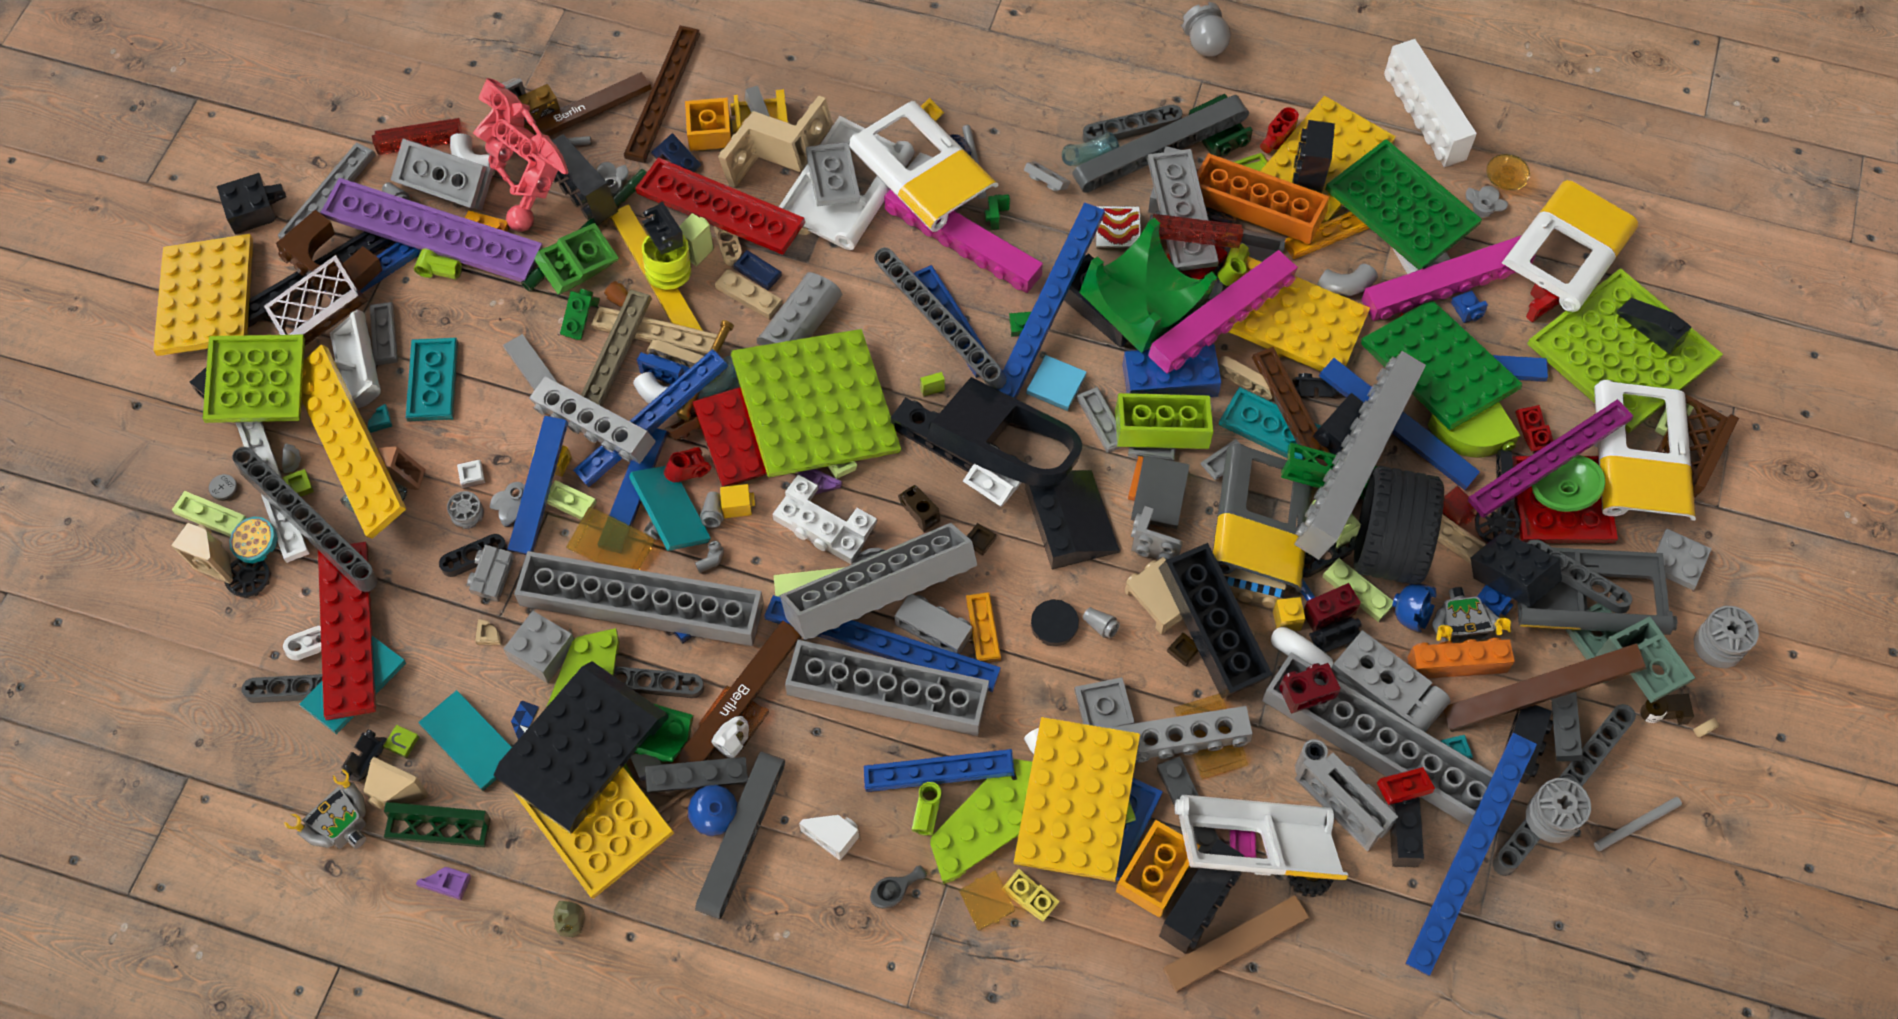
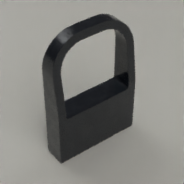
M970 377L931 422L926 439L984 469L1025 484L1036 486L1052 485L1064 480L1078 462L1082 451V441L1076 431L1070 426L973 377ZM1009 423H1013L1058 440L1068 448L1070 454L1058 467L1043 469L1031 466L990 444L994 443Z

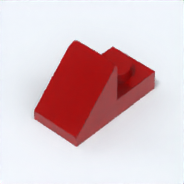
M1535 283L1530 292L1535 299L1529 304L1530 309L1526 317L1531 322H1534L1560 304V297Z

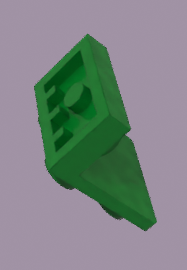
M654 704L666 712L669 718L654 736L649 735L635 753L650 755L660 761L673 762L690 740L694 715Z

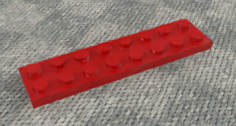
M657 158L635 188L636 193L658 203L663 202L665 206L690 216L693 213L699 218L703 217L712 226L784 255L805 224V218L661 158Z
M366 541L350 544L369 563ZM318 550L324 717L326 720L376 712L370 591H360Z

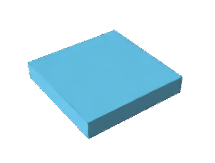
M1045 355L1027 388L1026 394L1068 411L1087 372Z

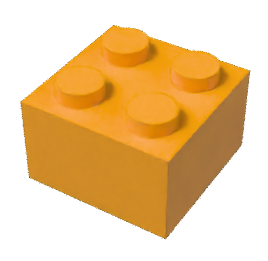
M728 97L685 101L686 128L690 151L725 148L732 139Z

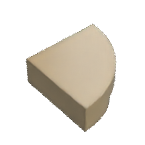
M478 619L476 644L501 645V637L497 629L488 621Z

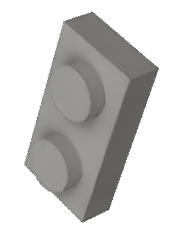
M1035 161L1027 162L1024 171L1029 173L1030 178L1036 181H1044L1047 183L1048 188L1057 192L1067 189L1071 182Z

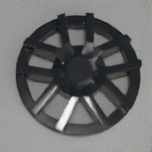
M1205 208L1208 221L1228 226L1235 225L1237 220L1235 217L1217 210Z
M1504 504V506L1508 507L1504 515L1500 513L1502 505L1496 512H1491L1489 517L1485 516L1484 519L1487 522L1480 525L1479 518L1481 515L1478 512L1476 513L1475 529L1484 541L1489 543L1491 539L1486 537L1488 534L1493 532V538H1495L1500 531L1506 533L1505 529L1512 530L1511 536L1515 537L1519 531L1520 519L1516 509L1511 504ZM1512 511L1515 518L1507 517L1509 513ZM1508 521H1515V528L1508 527ZM1488 525L1489 530L1482 533L1480 528Z
M237 558L230 564L232 574L235 577H233L231 584L224 582L225 586L233 595L248 598L254 595L257 596L270 583L271 572L267 563L263 560L258 562L254 568H252L254 563H247L246 567L241 564L243 561ZM236 565L241 568L238 572L233 569ZM262 566H264L265 571H259V570L261 569ZM258 576H265V578L258 579ZM239 581L238 584L231 588L230 585ZM252 586L253 591L248 592L247 587Z

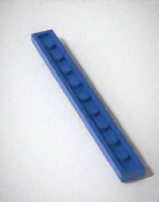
M1084 202L1003 369L1007 381L1004 387L998 389L999 391L1015 399L1017 398L1105 215L1104 209Z
M773 595L764 615L765 620L777 624L785 621L791 625L786 619L781 598ZM853 620L818 635V637L883 658L989 680L990 692H993L1000 674L1001 667Z
M1512 733L1405 962L1406 965L1427 976L1431 975L1536 748V743Z

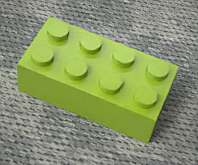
M1118 393L1115 407L1117 447L1210 448L1213 436L1210 396Z

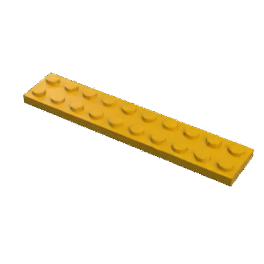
M321 344L304 359L301 399L366 537L373 539L406 510V507L328 347Z

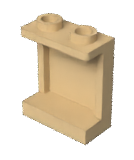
M1164 557L1157 562L1156 560L1151 561L1140 574L1135 573L1130 576L1126 581L1125 593L1128 596L1132 594L1156 621L1155 628L1160 634H1163L1183 619L1159 570V567L1166 561Z

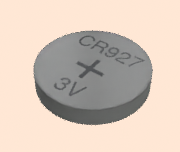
M226 474L216 476L209 484V492L217 500L229 499L237 490V483L234 478Z

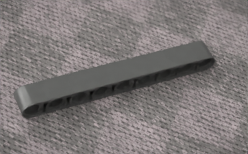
M1230 96L1077 166L1073 170L1072 176L1084 193L1091 192L1147 166L1148 154L1163 153L1166 146L1179 150L1187 148L1243 122L1249 116V111L1239 96Z
M884 247L877 250L874 260L883 273L987 385L997 390L1004 387L1007 377L993 358L891 249ZM956 329L955 333L950 334L952 330ZM970 344L968 348L963 349L965 345ZM984 358L980 364H976L978 360ZM998 373L995 378L990 379L993 374Z
M240 447L233 452L232 459L240 474L354 586L363 592L371 591L376 587L378 580L372 566L252 449Z
M1626 704L1616 706L1582 748L1583 761H1572L1559 778L1570 779L1582 787L1634 722L1636 714L1633 708ZM1617 716H1621L1625 722L1620 721ZM1603 733H1607L1612 740L1605 738ZM1589 750L1594 751L1598 757L1592 756ZM1574 767L1581 769L1584 775L1578 774ZM1526 819L1493 859V868L1500 875L1507 876L1512 874L1540 840L1531 831ZM1517 839H1522L1527 847L1520 846ZM1502 857L1509 858L1512 865L1505 864Z

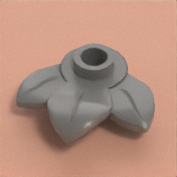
M603 162L597 168V172L607 181L612 196L616 195L622 189V182L628 177L629 171L627 166L622 165L615 168L611 162Z
M1484 186L1480 191L1468 188L1466 191V199L1473 204V211L1479 217H1489L1494 211L1502 212L1508 206L1507 201L1499 199V191L1493 186Z
M521 482L509 484L505 491L497 492L491 499L490 508L499 510V519L505 527H508L516 520L525 487ZM518 489L520 491L519 495L513 497V491Z

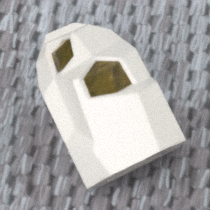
M743 716L734 717L724 723L714 735L711 741L712 744L728 758H734L744 747L743 744L748 739L749 732L747 720Z

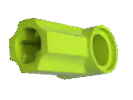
M1243 243L1234 244L1231 247L1224 266L1218 272L1219 280L1226 286L1232 285L1247 270L1246 263L1250 253L1248 251L1249 247Z
M422 249L414 266V271L425 278L437 275L457 279L461 274L462 263L458 260L439 256L429 249Z
M926 782L919 789L911 831L920 835L927 836L934 833L938 809L941 803V789L934 782ZM926 792H934L937 795L932 801L926 800L923 796Z

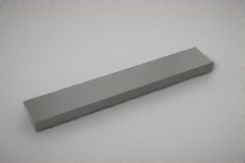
M356 142L278 234L279 239L285 236L314 210L320 213L338 178L353 182L375 157L374 151Z

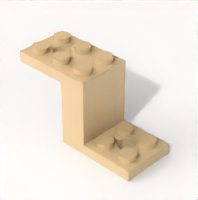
M818 96L810 104L803 117L798 120L796 126L753 111L718 156L728 185L736 188L758 157L801 172L808 163L805 152L806 147L820 145L833 126L826 98Z

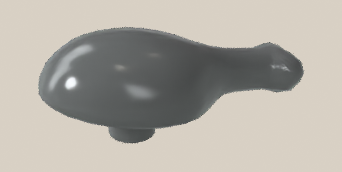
M916 866L913 872L904 877H886L881 879L872 888L870 894L871 903L875 907L882 909L897 905L903 899L907 888L912 883L927 876L926 871L922 866Z

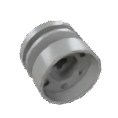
M1722 606L1716 608L1698 628L1693 639L1694 648L1698 656L1705 663L1716 668H1729L1741 661L1757 643L1759 630L1756 621L1747 611L1736 606Z
M1555 778L1547 781L1529 801L1526 808V821L1531 831L1540 839L1552 843H1561L1569 840L1588 820L1591 813V801L1586 790L1577 782L1567 778Z

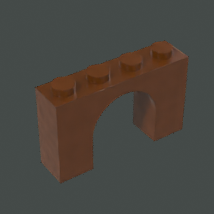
M314 210L276 242L279 257L285 263L290 262L294 265L296 271L302 276L310 274L321 266L312 261L315 252L335 235L331 221L317 210ZM363 246L343 263L359 291L383 271L379 258ZM332 266L329 269L328 276L337 278L338 266ZM315 278L312 280V283L319 288L321 279ZM327 280L326 292L333 293L336 281ZM341 282L339 294L344 295L351 288L348 283Z

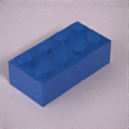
M1215 344L1205 345L1194 358L1189 357L1178 370L1173 369L1168 374L1148 356L1150 349L1143 353L1139 350L1124 351L1122 367L1127 393L1219 396L1221 377Z

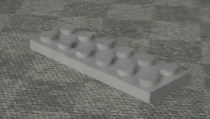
M1191 149L1148 154L1147 161L1173 266L1179 271L1218 266L1219 261Z

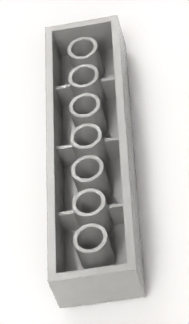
M952 523L939 527L781 594L780 598L786 619L804 640L814 638L820 633L837 628L845 622L858 619L873 610H879L889 603L902 600L917 591H923L933 584L944 582L949 577L967 572L970 568L977 566L973 543Z
M797 640L785 687L789 696L978 736L989 692V680Z

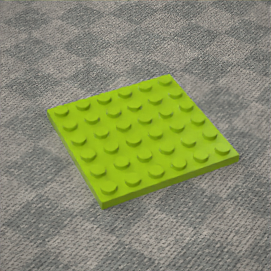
M1621 268L1594 288L1578 311H1565L1530 338L1527 343L1542 358H1546L1552 367L1593 403H1595L1594 387L1602 380L1682 391L1720 360L1723 355L1693 328L1689 331L1684 342L1669 355L1616 313L1617 310L1631 298L1672 312ZM1623 394V405L1633 415L1632 420L1625 424V431L1628 433L1633 431L1666 404L1665 400L1662 398Z
M862 329L732 350L731 358L768 478L900 453L901 446L894 425L891 423V416Z

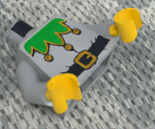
M1455 587L1449 590L1451 600H1446L1442 608L1437 610L1432 623V627L1437 634L1436 640L1440 641L1442 637L1443 642L1463 643L1469 639L1486 641L1490 638L1494 629L1497 635H1502V630L1511 632V621L1508 618H1499L1485 604H1482L1478 597L1465 598L1462 587Z
M341 769L346 774V778L343 781H338L333 774L334 782L342 785L343 788L341 789L338 786L303 818L302 821L305 824H301L299 815L290 814L292 817H295L296 824L292 827L287 822H284V826L288 829H296L297 834L313 846L330 848L334 845L340 849L347 842L355 849L362 846L366 841V837L360 832L366 825L363 819L366 814L364 797L353 782H349V774L345 769Z

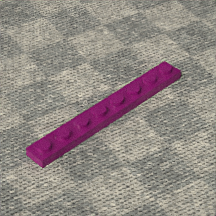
M1618 399L1469 496L1468 502L1484 518L1630 422L1633 415Z

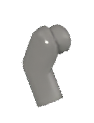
M711 542L708 545L709 552L707 558L695 562L699 573L720 564L724 553L720 542Z

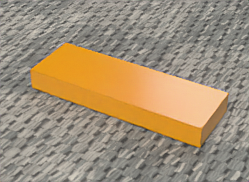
M990 592L966 595L976 660L985 663L1001 661Z

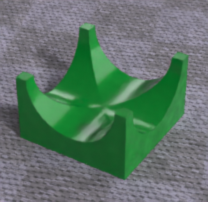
M1156 218L1148 221L1145 229L1132 246L1110 264L1103 266L1104 262L1098 256L1091 260L1079 292L1141 353L1150 348L1153 342L1205 305L1218 278L1214 273L1210 272L1204 279H1192L1177 270L1169 261L1162 248L1159 237L1161 223Z

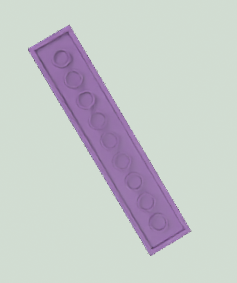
M338 178L320 212L328 220L420 250L429 249L439 256L458 260L460 263L519 282L525 281L536 264L535 256L539 250L543 249V245L540 242L342 178Z

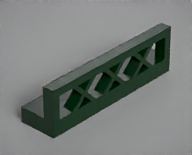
M386 802L384 813L388 819L384 838L485 848L491 818L484 810ZM395 820L406 821L409 825L401 833H392ZM423 823H430L434 828L426 835H419L415 830ZM448 825H455L459 830L452 837H444L440 831ZM473 827L482 828L480 840L468 839L465 833Z

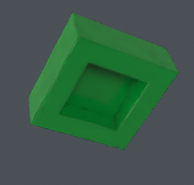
M1031 312L1009 313L1011 337L1020 336Z

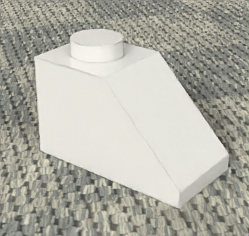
M839 815L802 819L799 823L801 832L838 860L844 857L859 838L858 826L847 817L843 819Z

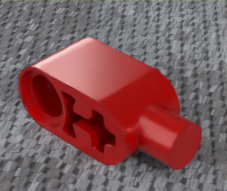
M1291 107L1283 108L1269 124L1266 138L1260 144L1263 152L1270 153L1273 149H1279L1294 132L1299 118V113L1296 109Z

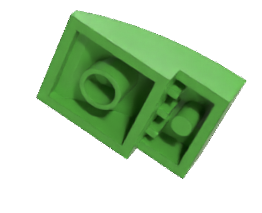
M593 223L558 239L557 243L539 250L534 260L556 293L560 295L597 275L615 263L619 258L597 225Z

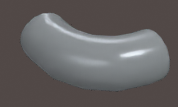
M1361 264L1350 274H1339L1326 269L1317 285L1341 296H1352L1364 292L1365 288L1370 287L1378 278V274L1372 266L1367 264Z

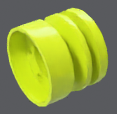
M649 235L644 239L642 254L645 275L649 283L656 288L665 290L675 289L683 286L691 276L689 245L684 235L683 247L663 255L660 254Z

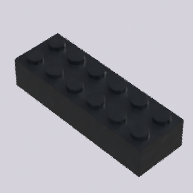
M1203 544L1166 560L1159 567V570L1221 698L1224 699L1273 675L1209 544Z

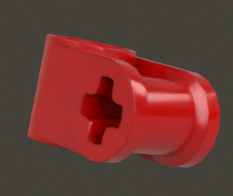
M694 447L689 450L672 453L665 467L664 475L669 481L676 483L703 477L710 472L712 467L710 463L704 460L701 448Z

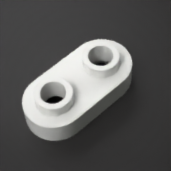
M321 626L289 636L283 643L286 656L292 660H300L321 652V642L318 643L321 639Z

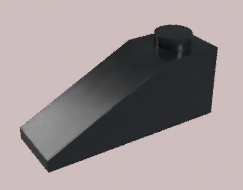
M1634 298L1628 300L1616 312L1669 355L1684 342L1692 328L1675 313Z

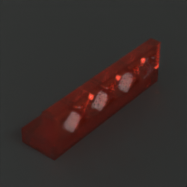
M460 118L377 130L375 135H372V141L378 155L399 152L402 139L428 147L450 144V137L452 135L462 134Z
M1153 214V218H1156L1161 223L1159 228L1160 239L1231 248L1240 247L1244 231L1240 224Z

